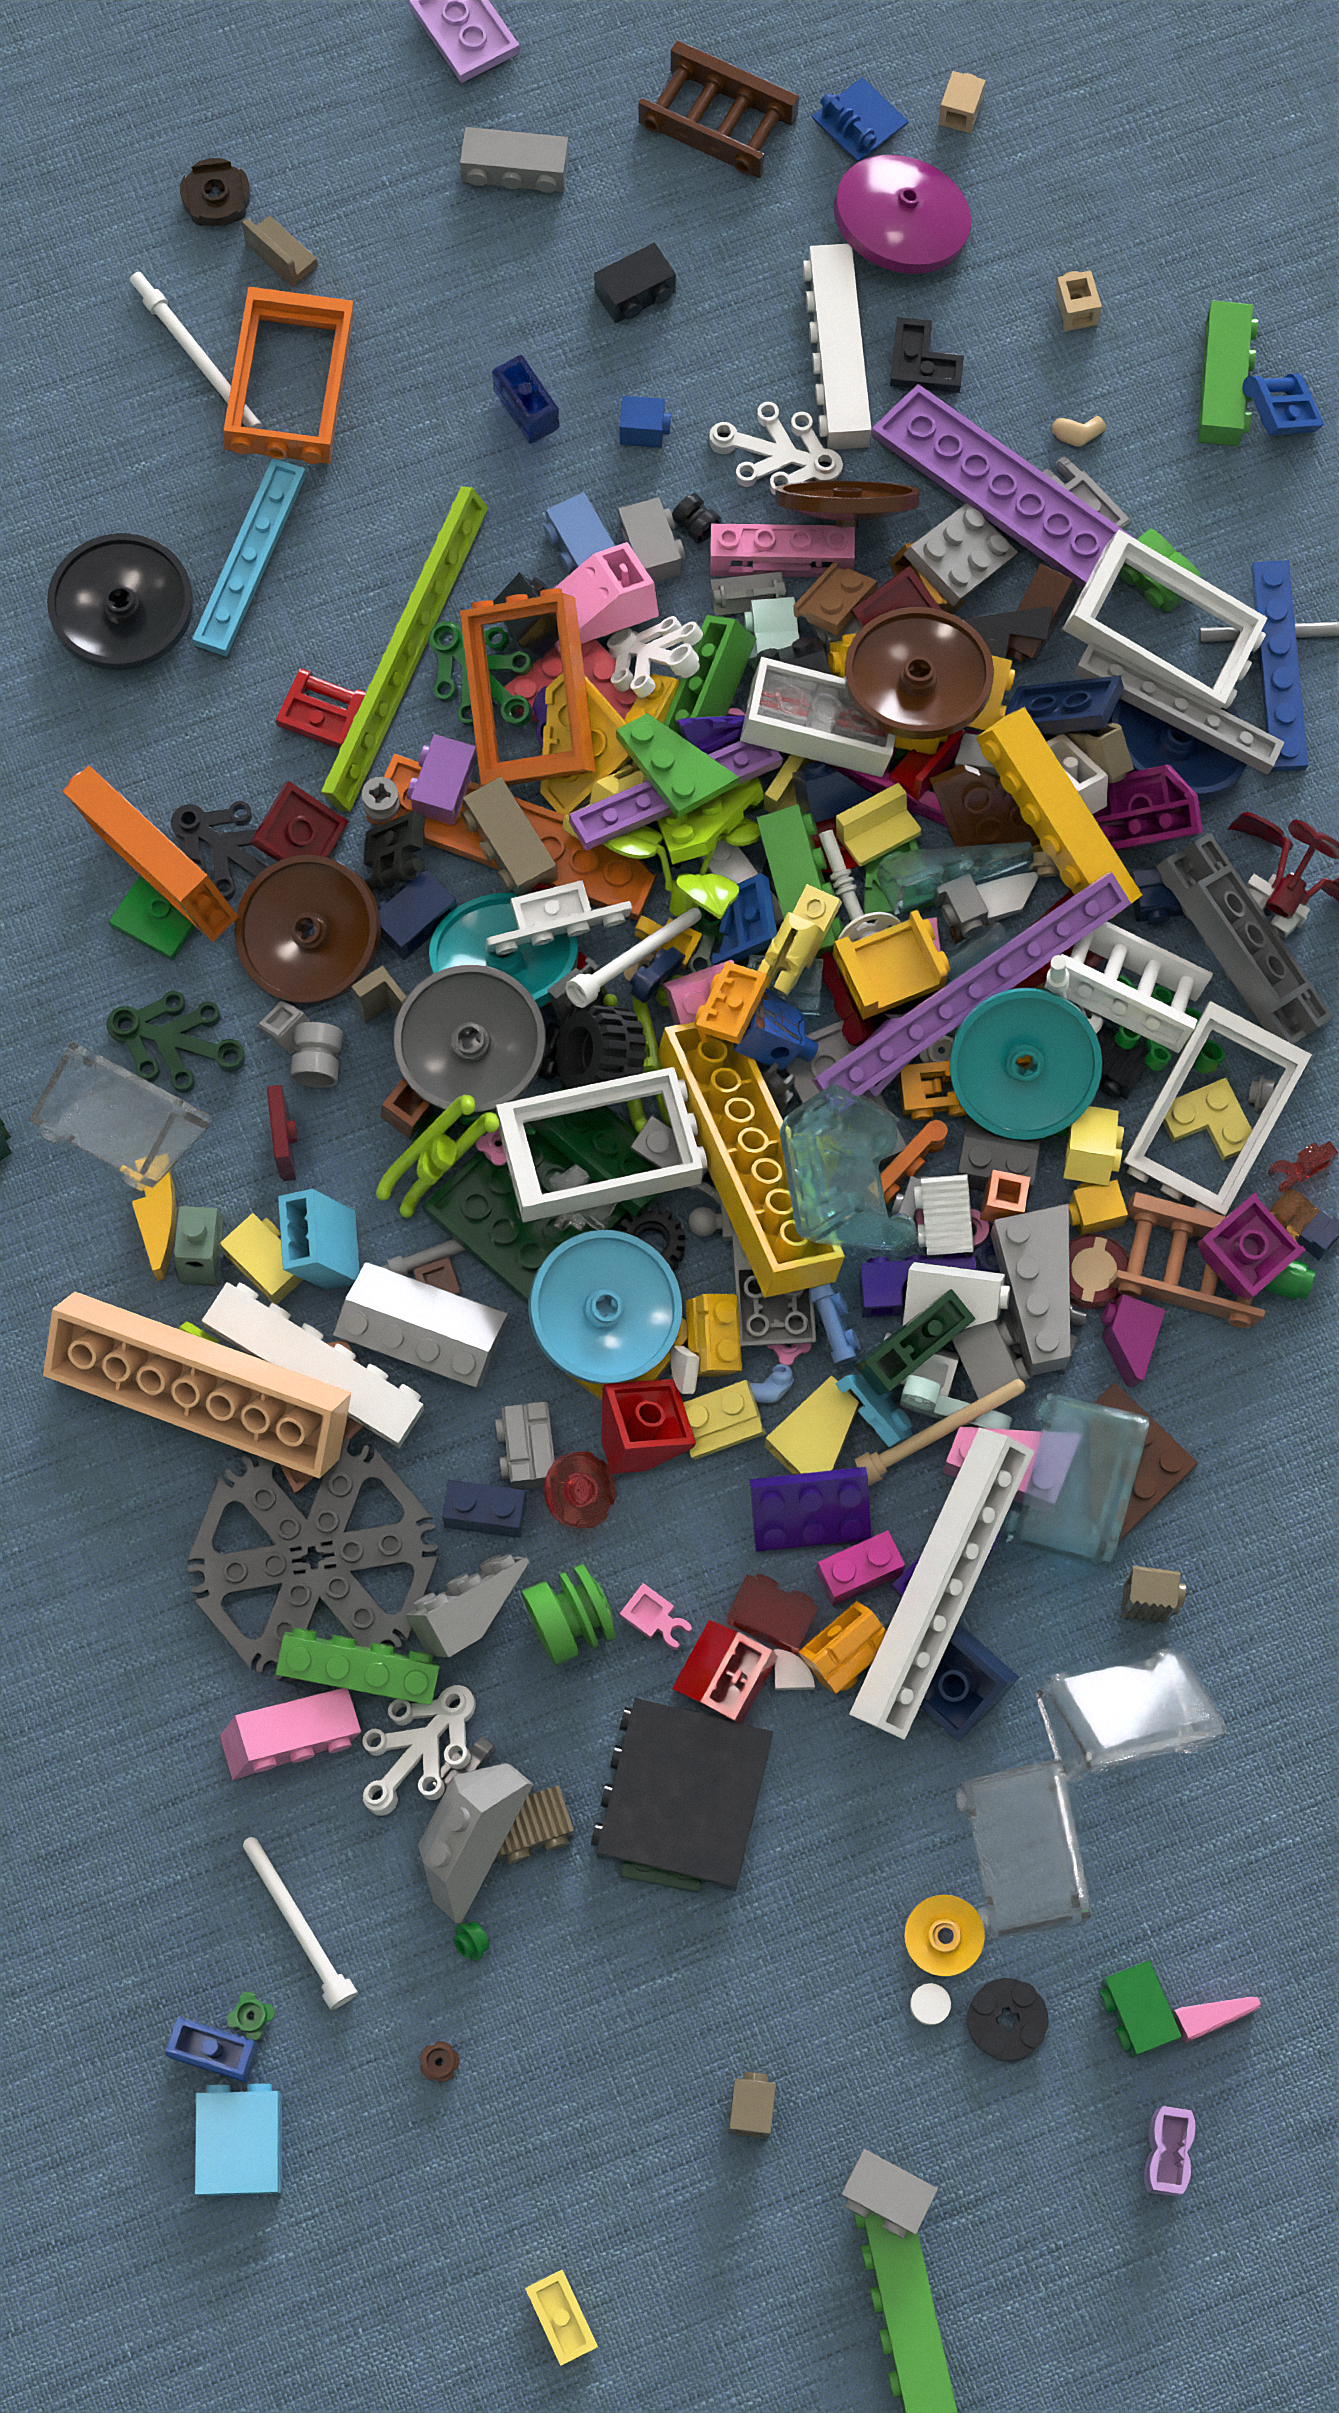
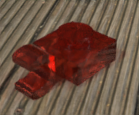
M1331 1141L1321 1146L1313 1143L1297 1154L1299 1157L1297 1162L1276 1161L1270 1166L1267 1173L1271 1176L1280 1171L1287 1175L1288 1180L1283 1181L1278 1187L1280 1192H1285L1291 1189L1296 1182H1302L1332 1165L1338 1152Z

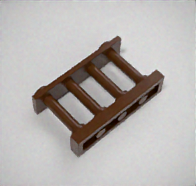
M677 40L671 49L670 70L674 74L656 103L644 98L640 99L638 103L639 123L652 132H660L730 164L743 174H751L761 178L764 167V153L759 151L777 121H782L792 126L798 116L799 95ZM692 80L705 87L685 118L668 109L685 81ZM721 93L735 101L717 131H714L698 123L715 95ZM751 107L765 113V116L746 146L729 138L746 108Z

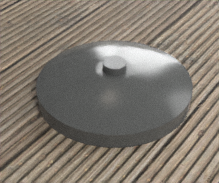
M453 966L427 977L408 995L401 1006L395 1023L394 1051L398 1066L407 1084L421 1099L442 1111H445L458 1097L462 1095L472 1096L475 1100V1110L472 1114L464 1116L495 1112L496 1105L517 1100L534 1082L545 1056V1026L534 998L512 976L488 966Z

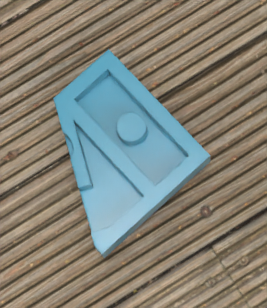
M861 1374L846 1375L835 1383L842 1393L851 1389L863 1404L858 1412L876 1430L888 1447H894L914 1436L910 1430L912 1427L910 1419L903 1410L897 1409L890 1397L892 1395L891 1391L878 1396Z

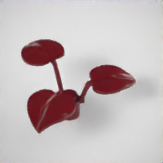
M1250 812L1240 814L1230 824L1228 830L1244 832L1282 848L1276 879L1271 886L1274 890L1266 902L1267 908L1283 918L1291 919L1299 905L1305 906L1308 900L1320 889L1339 901L1338 878H1335L1333 881L1328 878H1322L1307 892L1305 890L1307 884L1300 878L1315 850L1333 859H1339V842L1323 832H1317L1314 827L1301 820H1292L1288 826L1290 834L1295 839L1309 845V848L1295 874H1287L1283 878L1288 853L1293 848V843L1284 836L1283 830L1270 821Z

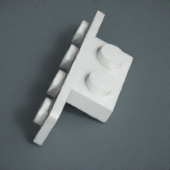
M583 880L511 898L510 903L518 930L487 938L485 942L486 952L496 951L497 955H505L518 950L517 945L532 942L533 946L544 945L552 942L555 935L567 932L569 937L582 935L590 931V926L603 923L604 927H613L626 921L625 917L630 915L632 906L630 901L591 911Z

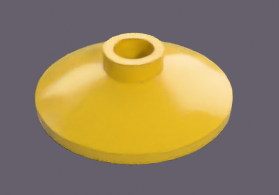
M936 1895L923 1900L913 1909L905 1926V1944L910 1957L921 1969L933 1975L954 1976L968 1970L978 1960L984 1947L985 1929L980 1915L967 1901L953 1895ZM946 1928L951 1929L954 1935L953 1940L948 1944H943L939 1939L940 1932Z

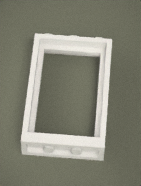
M1118 530L1103 549L1063 630L1086 644H1089L1091 641L1212 705L1226 710L1237 694V690L1233 688L1236 681H1241L1251 666L1252 662L1247 660L1251 651L1255 652L1265 638L1266 634L1261 630L1267 617L1121 530ZM1124 563L1240 631L1212 689L1095 620Z
M1210 1001L1122 1162L1129 1166L1126 1173L1147 1183L1150 1177L1163 1184L1160 1191L1180 1201L1184 1195L1196 1202L1194 1208L1225 1216L1312 1054ZM1211 1030L1285 1068L1218 1195L1144 1156Z
M674 1067L496 1105V1115L499 1118L498 1130L523 1223L701 1184L702 1171L708 1167L707 1158L703 1146L697 1147L694 1138V1135H698L696 1119L693 1112L687 1113L684 1103L688 1101L686 1084L684 1079H677ZM663 1094L682 1164L542 1195L523 1123Z

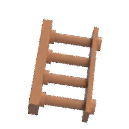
M1134 1193L1126 1206L1127 1217L1134 1219V1222L1137 1224L1127 1271L1118 1270L1110 1279L1108 1287L1118 1289L1119 1294H1125L1132 1298L1144 1296L1228 1319L1230 1325L1239 1328H1250L1259 1323L1264 1318L1265 1310L1252 1307V1299L1246 1300L1237 1295V1300L1234 1302L1214 1296L1219 1276L1207 1263L1205 1264L1200 1292L1178 1286L1188 1237L1194 1235L1203 1238L1226 1216L1146 1194ZM1156 1225L1171 1229L1170 1232L1173 1234L1163 1282L1141 1276L1151 1229L1156 1227Z

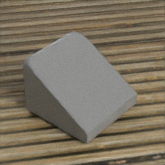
M281 1000L257 1026L283 1050L292 1054L295 1052L293 1049L295 1027L298 1024L310 1022L304 1012Z

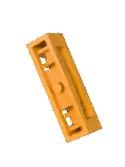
M1026 1054L1024 1058L1018 1057L1017 1063L1019 1065H1027L1031 1060L1030 1055ZM949 1061L906 1065L897 1074L902 1116L911 1115V1119L917 1121L934 1118L935 1112L948 1111L950 1117L968 1115L960 1104L955 1091L947 1092L945 1097L926 1099V1096L929 1095L934 1097L940 1096L939 1092H942L941 1078L938 1077H942V1082L951 1081ZM935 1078L932 1081H921V1079Z

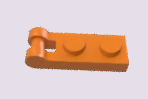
M933 1120L918 1133L866 1189L864 1202L874 1211L882 1203L889 1205L896 1198L897 1194L900 1193L902 1189L899 1187L900 1183L907 1176L915 1177L925 1166L926 1161L924 1158L929 1152L937 1153L943 1149L948 1132L945 1123L940 1120Z

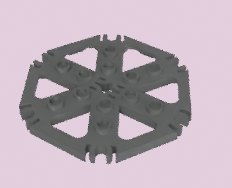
M348 1438L343 1440L340 1458L324 1474L307 1519L274 1481L272 1471L279 1463L252 1454L257 1458L259 1466L255 1467L250 1458L243 1456L241 1460L247 1466L245 1475L241 1477L235 1476L229 1468L225 1471L229 1481L234 1484L232 1488L226 1485L220 1476L187 1560L188 1563L195 1560H204L203 1565L192 1564L188 1567L189 1574L202 1573L205 1576L204 1583L200 1586L191 1587V1592L196 1595L205 1594L206 1592L210 1593L203 1598L193 1599L251 1670L253 1662L259 1654L262 1657L256 1665L257 1673L263 1674L265 1666L270 1662L278 1664L285 1631L293 1633L294 1627L309 1629L320 1598L351 1636L356 1639L355 1645L370 1648L371 1643L383 1644L386 1641H390L400 1650L403 1646L397 1635L393 1634L395 1630L404 1635L408 1642L413 1628L406 1614L415 1609L413 1605L415 1601L425 1596L439 1559V1555L423 1557V1553H435L439 1550L438 1544L426 1545L422 1542L423 1534L435 1531V1525L424 1523L418 1527L417 1523L423 1520H433V1518L376 1449L373 1458L367 1464L366 1460L370 1455L369 1446L364 1445L361 1454L354 1457L348 1453L351 1440ZM369 1478H377L382 1481L404 1508V1516L396 1524L346 1532L363 1484ZM232 1502H239L245 1506L276 1545L220 1554L214 1550L212 1541L226 1506ZM322 1543H333V1545L322 1546ZM300 1547L302 1548V1550H299V1551H293V1552L290 1551V1549L300 1548ZM316 1548L317 1553L320 1555H335L319 1561V1568L312 1569L309 1563H293V1561L303 1560V1558L309 1556V1549ZM404 1563L410 1564L414 1569V1578L401 1611L394 1615L383 1612L352 1575L353 1572ZM336 1566V1568L325 1569L326 1567ZM305 1571V1573L294 1575V1573ZM282 1585L264 1633L257 1639L246 1638L222 1608V1601L226 1595ZM276 1675V1679L279 1681L285 1678V1676ZM289 1677L286 1682L290 1683L301 1680Z

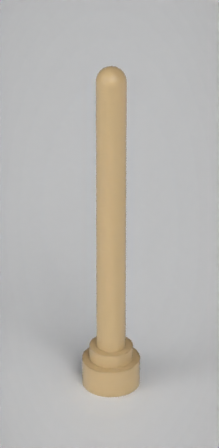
M1020 1379L1013 1380L881 1454L876 1451L873 1454L867 1452L855 1459L857 1467H866L868 1485L871 1486L883 1479L882 1475L888 1472L887 1468L1022 1394L1026 1388L1025 1383Z

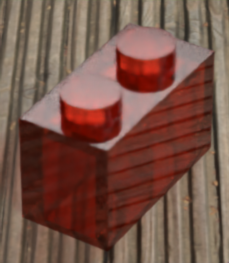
M747 1574L727 1615V1624L798 1656V1651L801 1650L815 1620L818 1606L813 1605L814 1600L802 1592L793 1590L790 1594L777 1588L778 1583L770 1577L762 1574H757L756 1577Z

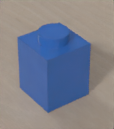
M622 396L619 427L620 445L662 448L663 434L670 435L671 413H665V399Z

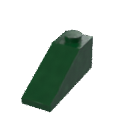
M950 1289L881 1342L854 1366L878 1396L890 1392L976 1318L956 1293Z

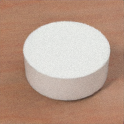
M933 1983L918 1987L910 2000V2010L913 2017L921 2024L928 2026L937 2025L944 2021L951 2009V2000L947 1991Z

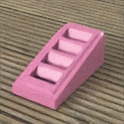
M1246 1997L1182 2007L1174 2010L1172 2014L1183 2042L1188 2043L1260 2008L1261 2003L1258 1997Z

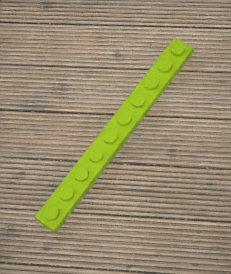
M460 487L443 527L438 533L432 551L423 566L416 586L410 594L404 612L396 625L388 647L382 655L381 662L368 686L366 695L353 719L344 743L339 749L333 767L325 780L321 792L339 811L350 812L429 640V635L441 614L486 515L488 506L473 487Z

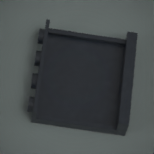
M635 1698L633 1707H625L620 1730L626 1731L623 1746L615 1745L610 1768L617 1770L613 1785L606 1783L600 1807L607 1808L604 1823L596 1822L591 1845L597 1847V1858L603 1859V1856L719 1884L722 1889L736 1892L773 1731Z

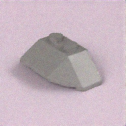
M504 1763L453 1776L418 1843L433 1902L455 1923H462L533 1786L527 1778L510 1764Z

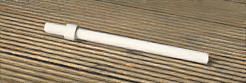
M141 272L134 273L130 277V282L143 297V304L151 314H156L228 404L231 389L229 382L167 306L168 300L160 290L154 289ZM245 404L242 423L248 428L260 429L262 424Z

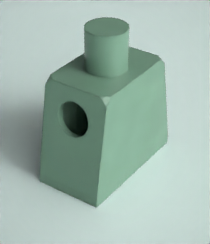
M179 1206L174 1260L180 1284L218 1286L222 1250L219 1243L223 1240L225 1217L217 1208ZM190 1262H199L203 1266H190Z

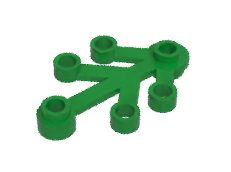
M444 621L434 626L429 635L430 647L439 655L438 681L434 685V693L443 702H451L456 698L458 688L452 681L455 657L463 666L462 697L457 716L464 725L474 726L473 717L468 720L464 719L465 712L472 708L462 629L454 622ZM492 627L488 631H484L485 645H488L492 650L502 651L508 646L509 636L502 628ZM496 634H502V641L498 644H492V638ZM448 635H452V643L450 645L444 646V638ZM523 651L514 652L512 655H487L488 671L513 670L517 675L522 676L528 674L533 668L532 659ZM520 658H526L525 666L516 668V662ZM489 672L491 695L502 706L501 714L503 718L514 727L526 725L533 715L531 704L520 695L512 696ZM451 685V691L447 695H441L442 687ZM524 708L523 716L521 718H514L515 710Z
M1118 976L1117 981L1136 990L1138 989V987H1133L1126 977ZM1163 986L1154 987L1151 994L1152 998L1168 1006L1173 999L1172 993ZM1190 1007L1185 1010V1014L1197 1019L1198 1023L1202 1016L1201 1013ZM1118 1024L1119 1029L1115 1034L1116 1043L1125 1049L1134 1048L1141 1035ZM1145 1037L1150 1050L1145 1057L1146 1064L1155 1071L1164 1070L1171 1060L1170 1052L1164 1046ZM1207 1039L1193 1067L1203 1074L1216 1071L1225 1058L1223 1048L1217 1042Z

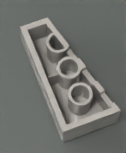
M1069 1204L994 1220L990 1235L1000 1272L1005 1274L1004 1286H1010L1009 1306L1028 1371L1033 1376L1065 1369L1070 1358Z

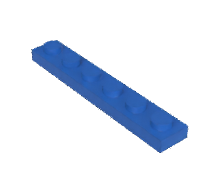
M1289 560L1253 562L1251 573L1255 611L1267 617L1261 630L1266 635L1258 648L1266 733L1284 741L1275 765L1270 772L1306 770L1308 758Z

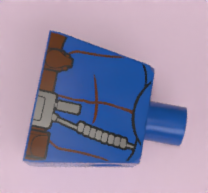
M766 988L740 1044L733 1043V1050L769 1066L777 1063V1069L781 1070L785 1069L795 1057L807 1063L810 1062L816 1055L819 1045L805 1036V1016L803 1013Z

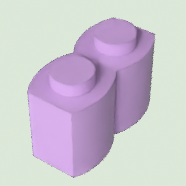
M1162 2106L1154 2112L1148 2130L1149 2144L1152 2152L1149 2154L1144 2167V2183L1147 2192L1174 2197L1185 2192L1191 2176V2164L1187 2152L1195 2136V2119L1192 2110Z

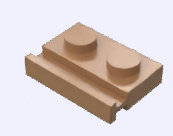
M833 562L793 605L794 616L797 618L803 616L807 618L808 623L838 635L854 618L850 610L878 589L877 580L850 568L843 570L839 568L838 563Z

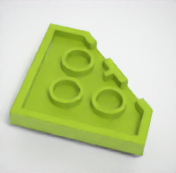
M755 777L739 784L678 819L672 813L656 820L672 864L708 855L716 847L715 839L721 833L729 834L745 818L743 811L749 805L757 806L764 799L759 778Z

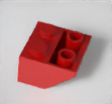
M709 1620L672 1689L724 1718L742 1724L778 1656L773 1650L749 1637Z

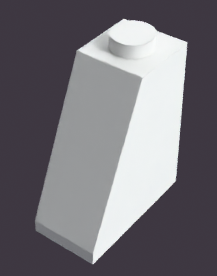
M914 1262L908 1272L903 1325L950 1289L956 1293L976 1318L966 1328L996 1320L1001 1312V1308L1007 1309L1009 1304L1010 1286H1004L1005 1274Z

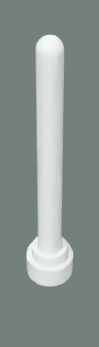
M698 908L689 909L594 974L577 975L566 983L567 996L574 1005L580 1008L587 1006L596 1000L601 986L698 922L702 916L701 911Z
M254 1837L245 1839L243 1843L245 1852L324 1983L322 1985V1989L325 1992L322 1995L330 2010L341 2007L358 1994L350 1979H345L342 1974L338 1975L258 1840Z

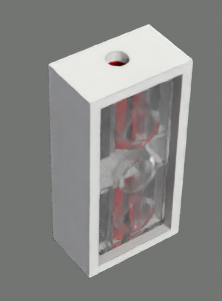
M761 657L752 680L740 741L878 777L883 776L892 757L896 736L880 730L861 716L848 696L844 678Z

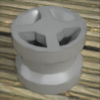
M375 777L364 784L362 801L367 816L377 822H386L393 819L400 809V799L395 783L386 777Z

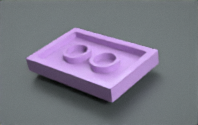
M409 0L411 11L460 83L520 53L519 43L489 0Z

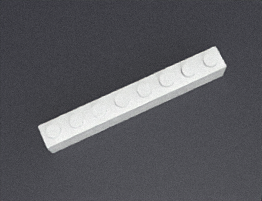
M979 1427L849 1715L905 1740L1035 1452L1034 1450L1009 1436Z

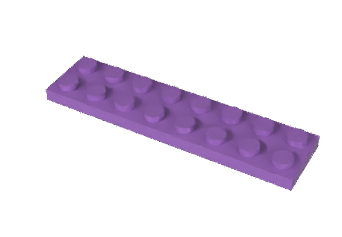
M919 384L872 427L873 438L965 504L968 503L973 509L980 511L985 519L1060 573L1073 579L1081 588H1084L1103 549L1115 533L1121 530L1131 536Z

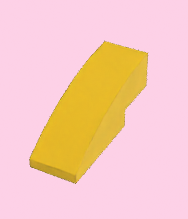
M165 1153L136 1162L146 1197L131 1201L157 1281L163 1280L166 1277L176 1236L177 1208L175 1187Z

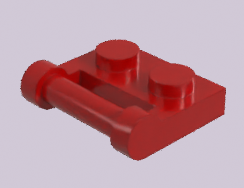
M301 668L278 713L276 724L278 727L340 749L366 692L360 689L352 691L312 676L311 671ZM310 690L349 706L345 710L307 696L304 692Z

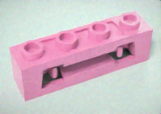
M711 524L710 576H747L782 571V577H820L829 568L821 567L822 562H836L839 564V568L843 570L847 568L854 570L855 527H838L836 525ZM732 560L742 561V566L730 565ZM748 561H753V567L743 566H747ZM816 562L815 565L817 567H811V563Z

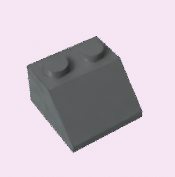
M967 1115L957 1175L968 1174L969 1189L980 1191L985 1190V1184L993 1170L1030 1177L1027 1199H1029L1034 1183L1040 1138L1021 1140L1003 1137L986 1130Z

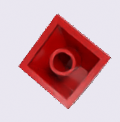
M674 1379L604 1384L602 1388L601 1442L611 1474L648 1471L694 1448L696 1445L685 1407Z

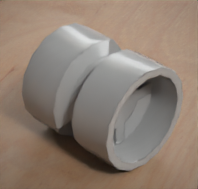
M320 1022L298 1024L295 1027L293 1049L298 1053L294 1054L291 1059L290 1080L297 1084L314 1088L335 1086L338 1083L340 1066L339 1060L335 1057L338 1056V1052L342 1049L343 1031L336 1026Z

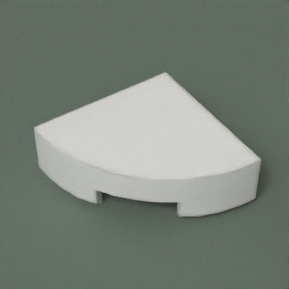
M672 1345L671 1370L675 1385L682 1394H694L700 1357L685 1346Z
M774 1649V1653L778 1656L774 1664L775 1690H814V1679L806 1663L791 1652Z

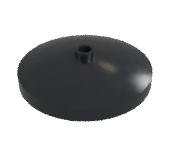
M116 533L91 539L75 548L62 560L49 584L47 607L56 636L72 655L98 668L128 670L148 665L160 659L178 644L185 634L192 617L193 592L183 564L171 550L145 536Z

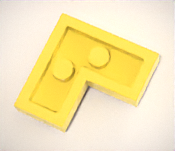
M1227 1078L1175 1098L1162 1121L1172 1142L1207 1129L1222 1161L1239 1155L1252 1132Z

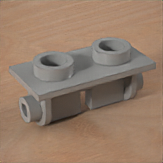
M782 571L710 580L714 616L750 611L751 600L785 598L784 596H786Z

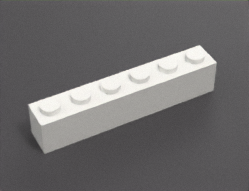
M849 244L810 246L809 260L803 261L804 282H810L811 291H806L807 313L813 312L814 322H809L810 344H817V353H812V367L814 375L820 374L821 384L815 385L816 405H823L824 415H819L818 418L820 437H826L827 449L870 447L871 421L852 247Z
M228 1282L225 1284L202 1319L206 1329L250 1356L351 1392L347 1417L397 1448L401 1447L424 1411L423 1403L419 1402L420 1394L404 1384L398 1389L386 1381L389 1376L384 1371L372 1364L365 1368L353 1361L356 1355L344 1346L336 1344L332 1348L321 1341L323 1334L310 1325L304 1323L301 1328L289 1321L291 1315L278 1305L271 1303L268 1308L258 1302L256 1299L259 1295L244 1284L239 1283L237 1287Z

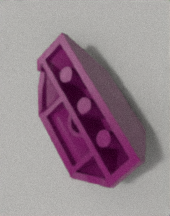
M1170 765L1126 773L1124 779L1108 783L1107 806L1092 814L1115 852L1192 838L1203 833L1198 795Z

